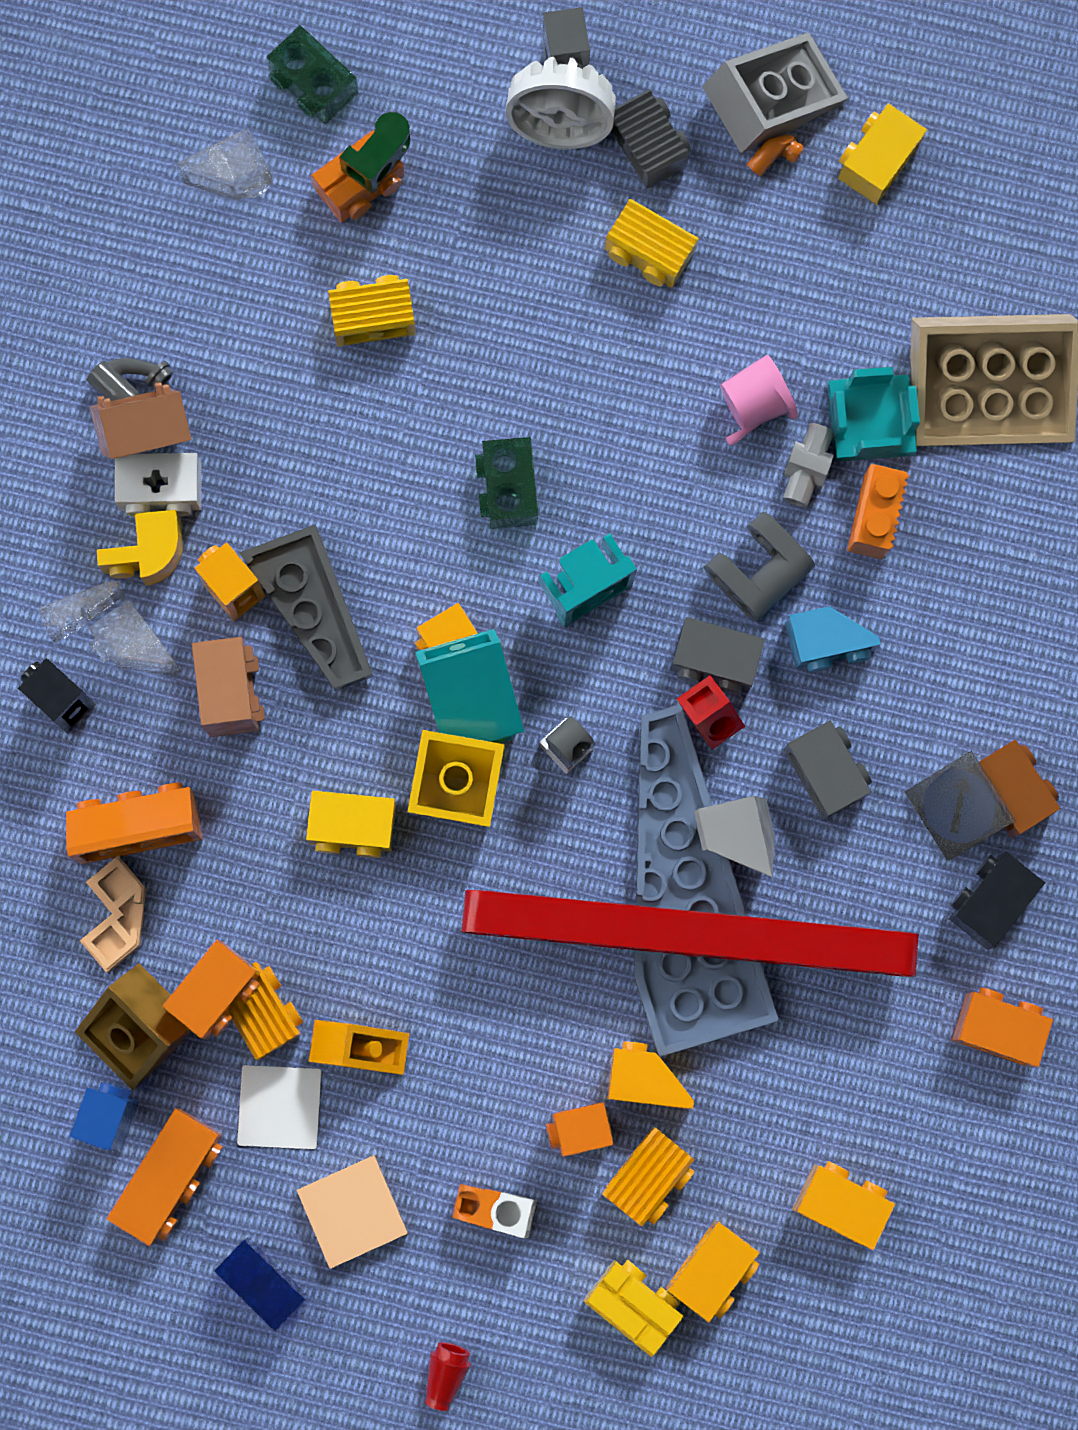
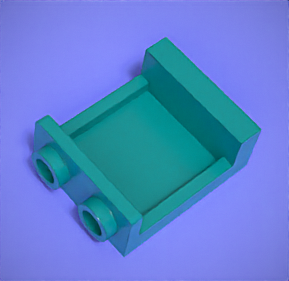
M495 629L415 652L438 733L503 743L513 739L516 734L525 732L501 642Z

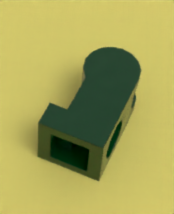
M397 112L382 114L375 123V132L360 150L356 151L349 145L339 157L341 171L372 194L402 159L410 146L411 138L408 120Z

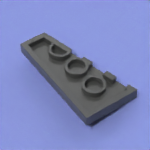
M316 524L239 552L242 559L259 580L265 592L335 691L373 677Z

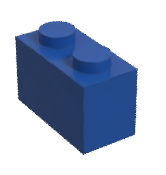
M101 1082L99 1088L87 1087L69 1137L108 1151L122 1150L139 1101L129 1098L131 1090L115 1084Z

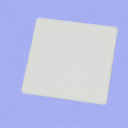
M244 1065L241 1076L237 1144L240 1146L315 1149L317 1147L321 1070Z

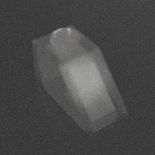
M248 128L176 163L185 185L234 200H240L244 197H257L267 190L268 185L273 183L270 168Z
M129 599L88 628L95 637L89 644L103 663L111 659L118 668L176 676L181 672V669Z

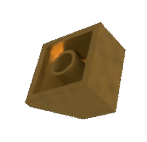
M140 963L107 987L75 1030V1033L132 1091L181 1044L191 1031L162 1007L171 994Z

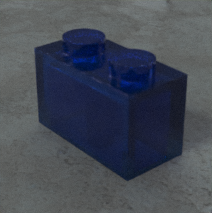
M249 1237L243 1239L214 1270L274 1331L308 1297Z

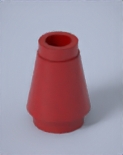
M439 1342L436 1350L430 1352L427 1396L425 1399L427 1406L441 1411L449 1410L471 1367V1363L468 1361L470 1352L467 1349L455 1344Z

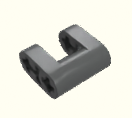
M761 512L749 523L747 529L772 558L750 579L727 556L720 552L704 566V570L710 579L747 617L755 622L762 618L815 568V563L810 555L773 517L765 512Z

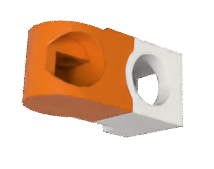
M459 1184L452 1218L520 1238H529L537 1200L496 1190Z

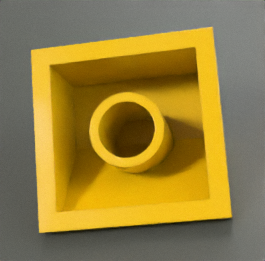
M422 730L408 812L490 827L505 744Z

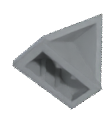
M751 796L694 810L703 851L709 850L773 877L775 835L767 799Z

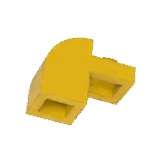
M176 510L136 513L138 546L98 549V567L103 574H109L110 578L123 579L133 577L134 571H140V578L146 586L159 583L170 576L178 566L183 551L181 519Z

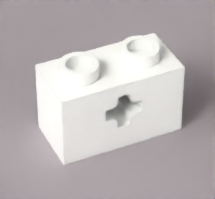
M132 454L115 458V503L119 510L126 511V515L135 517L136 513L176 510L180 517L191 515V510H201V461L198 454ZM157 480H163L165 485L160 487L159 493H154L151 487H156Z

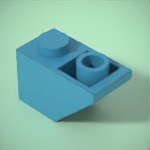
M830 606L789 615L785 622L796 669L807 667L809 673L829 669L832 667V661L847 658L848 664L869 660L872 658L871 653L875 652L881 645L879 636Z

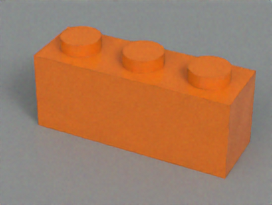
M175 1108L111 1210L107 1220L148 1246L154 1245L158 1239L165 1242L178 1222L177 1219L172 1217L181 1202L188 1205L201 1184L195 1179L202 1167L205 1165L211 1168L221 1153L223 1146L218 1144L223 1134L181 1108Z

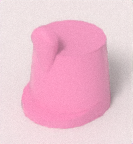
M768 355L760 358L720 384L724 399L734 419L742 429L725 438L730 446L735 445L762 423L782 415H786L792 420L798 418V411L792 395L777 366Z

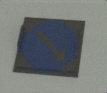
M972 750L904 791L947 861H950L1016 821Z

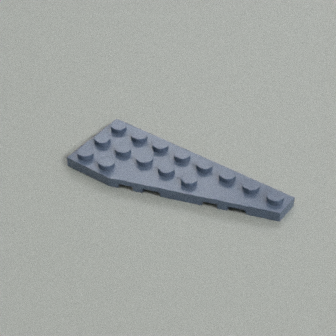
M681 705L642 715L640 720L636 906L746 916L729 859L709 850H702L694 810L709 807L712 804ZM636 950L634 952V979L659 1057L779 1021L761 963Z

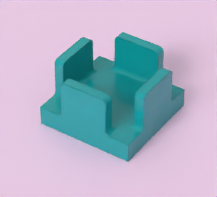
M893 367L853 370L848 379L828 381L827 390L831 429L834 431L832 439L835 462L907 457L916 454L915 431L920 425L916 386L909 385L908 374L894 375Z
M610 533L602 538L601 546L612 564L607 561L594 540H589L560 558L559 564L563 571L557 575V580L566 592L562 595L547 571L540 575L539 584L553 604L556 616L563 627L568 626L633 586L637 568L629 555L625 557Z

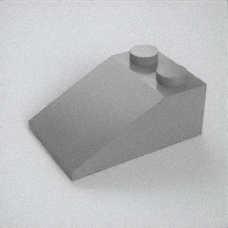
M809 32L725 61L702 86L740 153L762 146L767 139L785 135L841 105L848 99Z

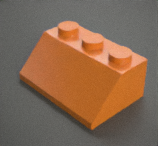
M181 782L159 786L158 793L142 796L141 791L121 793L117 795L118 801L101 804V799L81 801L76 803V810L66 811L67 855L81 865L117 856L121 857L203 840L194 791L190 787L183 788Z

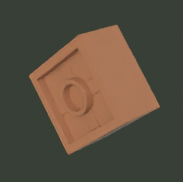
M161 382L154 383L155 391L114 401H110V398L104 399V396L96 397L98 404L89 406L101 454L109 459H115L192 440L180 391L169 388L168 384L162 385Z
M242 637L192 643L201 726L210 738L259 731L258 722L265 720L264 707L259 705V698L254 693L252 673L259 671L258 658L253 655V648L246 646Z

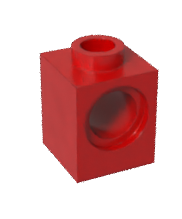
M710 675L677 698L684 712L711 750L746 727L729 699Z

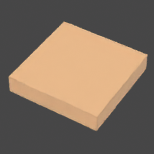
M375 1155L297 1190L330 1269L408 1234Z

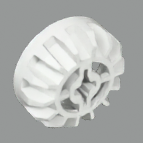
M550 57L545 61L544 66L538 61H534L514 75L508 92L506 118L510 126L519 135L538 145L557 149L584 148L602 141L611 132L616 95L612 92L610 82L603 74L598 75V72L592 65L588 64L581 69L577 67V63L573 58H570L567 65L557 64L555 57Z

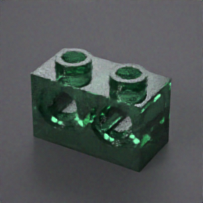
M301 25L266 56L270 72L268 77L271 82L282 92L290 91L297 98L296 103L309 118L313 119L316 116L325 125L358 94L357 77ZM293 60L305 62L304 66L299 69L287 67L288 63ZM321 86H329L334 89L326 96L314 93Z
M531 437L482 441V454H475L477 479L485 478L486 493L479 494L481 518H489L490 529L538 525V506ZM505 456L511 458L515 462V466L510 471L502 472L494 467L493 462L497 458ZM510 495L518 500L519 506L513 511H504L498 507L497 501L503 496Z

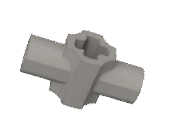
M810 423L803 442H795L783 476L789 478L782 498L785 502L807 508L814 487L822 488L834 456L827 453L834 435L832 429L820 424Z

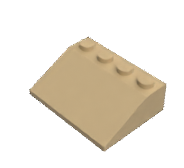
M1071 314L912 318L911 382L912 386H916L920 425L915 431L916 446L1075 442L1078 396V320Z

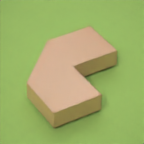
M120 856L115 857L86 882L112 913L80 940L106 973L112 971L141 946L146 887Z

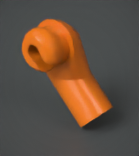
M790 134L767 139L746 166L761 178L775 159L783 156L793 163L802 155L804 147L796 141L797 137Z

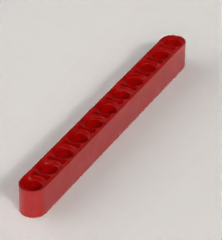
M465 890L461 926L462 933L901 977H916L919 934L484 890Z

